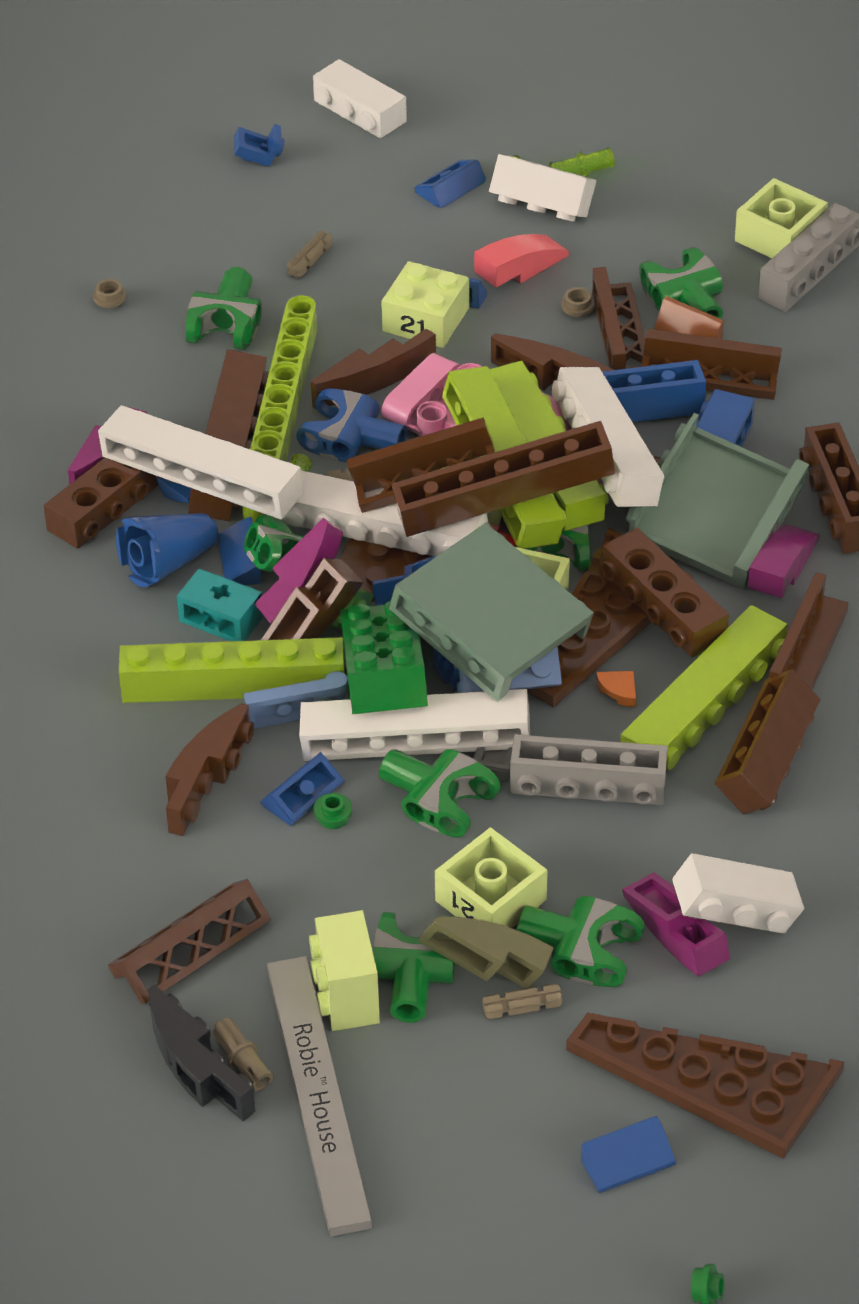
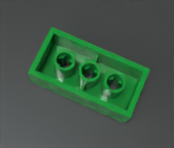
M391 601L385 603V605L378 606L355 604L348 609L340 610L352 715L428 706L425 669L419 634L389 610Z

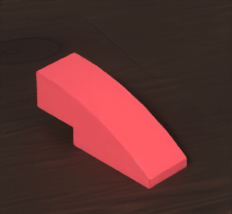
M517 235L493 242L475 251L474 272L496 288L512 278L521 284L569 256V251L547 235Z

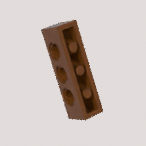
M104 458L44 504L47 531L78 549L88 540L93 539L111 522L120 518L135 503L144 499L149 492L159 485L157 481L158 476Z
M638 527L603 545L601 571L605 578L610 582L613 581L625 593V596L631 603L638 605L647 614L649 620L667 633L672 642L677 647H681L691 658L704 652L728 628L729 613Z

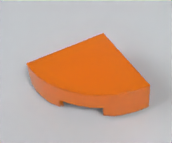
M634 671L596 672V683L602 694L606 693L608 696L616 699L619 705L636 707Z

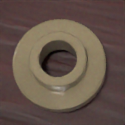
M104 279L96 285L93 299L98 306L113 309L125 302L126 290L118 280Z
M574 287L566 291L565 296L561 300V308L563 312L572 317H583L593 311L594 299L587 289Z

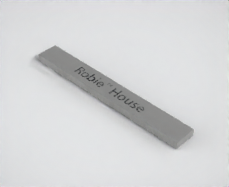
M307 956L267 963L269 980L329 1236L372 1229L371 1217Z

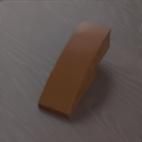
M324 558L306 586L295 587L261 640L312 639L320 637L339 616L340 610L344 609L352 600L364 581L341 559Z

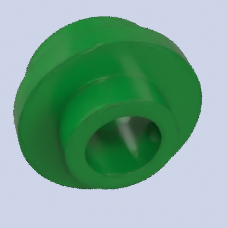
M328 793L316 800L314 815L323 827L338 829L343 827L351 817L352 803L349 798L342 794Z
M707 1263L704 1265V1268L696 1267L691 1278L693 1302L716 1304L717 1300H722L725 1289L724 1275L718 1273L715 1264Z

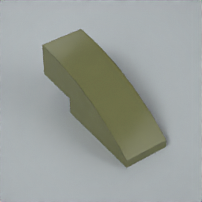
M436 917L418 940L420 943L485 981H488L497 972L523 988H529L544 972L554 948L531 935L510 927L463 917Z

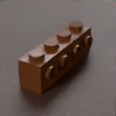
M839 422L806 427L804 447L799 449V459L809 464L808 472L811 490L818 493L821 514L828 517L830 535L833 540L838 541L842 553L859 551V466Z
M793 669L765 679L714 783L743 815L758 809L765 810L776 801L777 791L782 780L788 775L790 763L795 753L802 746V738L806 729L815 718L814 713L821 699Z

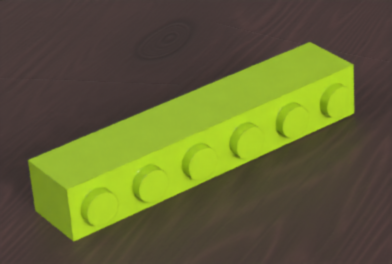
M522 361L489 369L493 378L499 382L501 394L506 403L511 406L514 419L519 429L524 431L527 443L566 431L562 417L556 416L552 409L549 396L542 394L535 374L533 372L529 373ZM597 480L553 493L558 505L564 509L566 514L564 531L604 520L605 504H608L609 497L603 483L599 484Z
M488 366L448 372L442 397L456 425L484 417L494 443L495 452L527 443L524 431L519 429L514 419L513 410L503 398L500 384L493 378ZM553 493L499 509L518 548L525 549L557 544L562 529L566 525L565 511L558 505Z
M750 605L621 733L620 742L668 746L666 770H672L677 765L681 755L689 747H695L700 741L702 734L711 725H716L721 720L724 711L732 703H738L744 696L746 689L754 681L758 682L762 679L767 668L775 661L787 635L788 624Z
M343 637L120 645L119 679L122 703L244 699V693L325 679L329 673L334 671L345 674Z

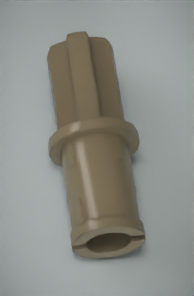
M227 1017L222 1021L216 1022L213 1035L228 1054L227 1062L229 1065L237 1067L240 1073L249 1078L255 1092L265 1089L267 1085L263 1082L262 1078H265L271 1084L274 1075L256 1053V1044L246 1039L233 1019Z

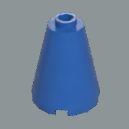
M204 513L132 516L121 521L124 523L123 526L117 528L116 548L121 565L128 564L133 573L128 575L130 580L139 587H150L212 548L217 541L218 527L216 522Z

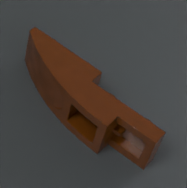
M241 703L213 720L184 747L165 776L168 796L166 814L169 833L183 836L189 823L196 821L200 810V801L204 794H209L213 782L225 784L231 770L236 771L241 759V749L244 743H250L254 732V722L250 721L249 705Z

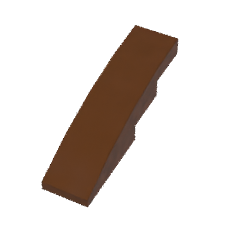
M426 328L404 344L392 338L370 354L359 348L311 381L312 407L316 409L315 400L319 393L325 389H340L368 395L406 378L430 354L436 353V334ZM324 399L328 406L336 405L333 401Z
M496 333L491 336V363L500 367L522 361L529 373L533 372L535 374L539 389L542 391L551 384L553 385V382L558 379L560 367H599L602 372L613 370L595 360L556 346Z

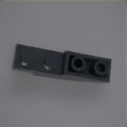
M156 985L151 986L148 992L154 1034L163 1058L175 1078L202 1107L216 1098L239 1119L245 1121L255 1113V1089L252 1082L243 1073L237 1074L226 1065L223 1057L216 1050L211 1049V1031L200 1017H193L185 1011L174 995H166Z

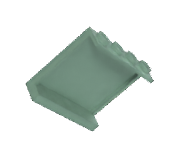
M693 413L687 425L682 423L679 426L674 437L675 445L672 450L666 449L660 458L658 466L664 474L658 506L630 507L626 517V521L630 523L629 532L638 527L666 555L744 590L748 584L749 567L765 542L784 522L806 483L809 464L796 458L792 467L787 468L698 428L699 415Z
M487 523L475 529L396 584L389 610L497 702L508 694L511 682L515 677L573 634L583 639L587 634L594 614L582 601L574 597L556 579L550 577L528 556L520 552L503 535L496 532Z

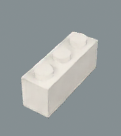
M338 59L313 75L314 101L380 139L406 122V96Z
M498 154L489 192L499 194L498 201L516 205L518 200L528 203L527 209L546 213L547 208L557 211L556 217L575 222L576 216L587 217L597 180L513 156Z
M691 853L672 878L683 916L785 934L804 910L793 873Z

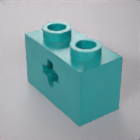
M198 569L176 596L179 622L229 641H246L263 619V614L254 604L262 597L261 591L202 569Z

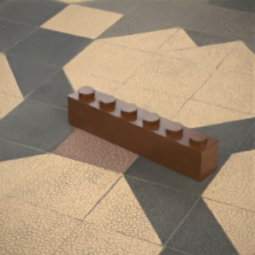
M227 349L205 432L206 435L229 441L247 449L251 448L252 440H250V436H254L258 417L255 415L256 413L259 414L264 395L261 391H265L269 371H265L266 356ZM191 488L188 514L204 513L212 519L230 522L233 508H240L238 504Z
M597 421L395 482L391 486L406 537L614 475L615 467L611 444L602 422Z

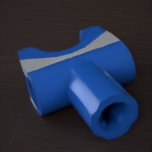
M325 389L317 396L315 406L319 413L329 418V420L304 422L296 433L297 441L305 450L325 458L347 462V459L356 456L361 445L382 449L405 442L407 426L377 419L380 413V406L375 399L368 395L340 389ZM324 399L333 401L338 408L328 406ZM305 432L312 434L318 441L310 440L305 435Z

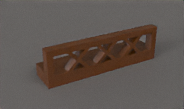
M606 267L593 268L592 296L609 368L620 370L641 367H626V361L630 358L642 363L645 337L632 283L610 284ZM626 295V298L621 303L614 301L613 296ZM621 314L631 320L624 325L619 322L618 316ZM627 336L636 342L629 347L624 344L623 337Z
M647 329L641 367L648 366L649 364L661 365L698 360L706 380V390L714 391L718 389L743 396L774 400L782 348ZM721 374L730 375L733 380L725 381L717 376ZM754 379L769 381V387L755 385L751 381Z
M482 417L347 459V465L356 486L361 512L364 513L395 503L392 483L495 453V447L485 419ZM379 487L384 489L378 495L366 497L367 491Z
M815 573L771 667L769 678L793 669L813 690L848 611V602L824 596L826 575Z
M248 879L233 882L109 963L108 967L115 978L126 977L141 1004L150 1001L149 992L136 973L138 969L146 964L161 967L156 986L161 991H165L270 921L271 918ZM245 899L257 917L247 925L233 922L236 905ZM226 912L225 919L218 918L220 915ZM210 922L224 926L221 942L215 946L202 942L204 927ZM231 928L239 929L238 931L230 935ZM195 933L194 940L187 939L188 936ZM178 943L192 946L190 961L184 967L170 963L173 946ZM200 948L208 950L199 956ZM163 954L162 961L155 960V958ZM168 969L176 971L167 977Z

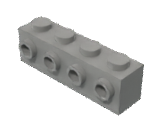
M837 203L830 206L761 268L758 299L783 312H787L859 246V213Z
M514 734L510 762V793L528 796L538 795L567 799L577 798L606 802L616 801L645 805H663L668 746Z

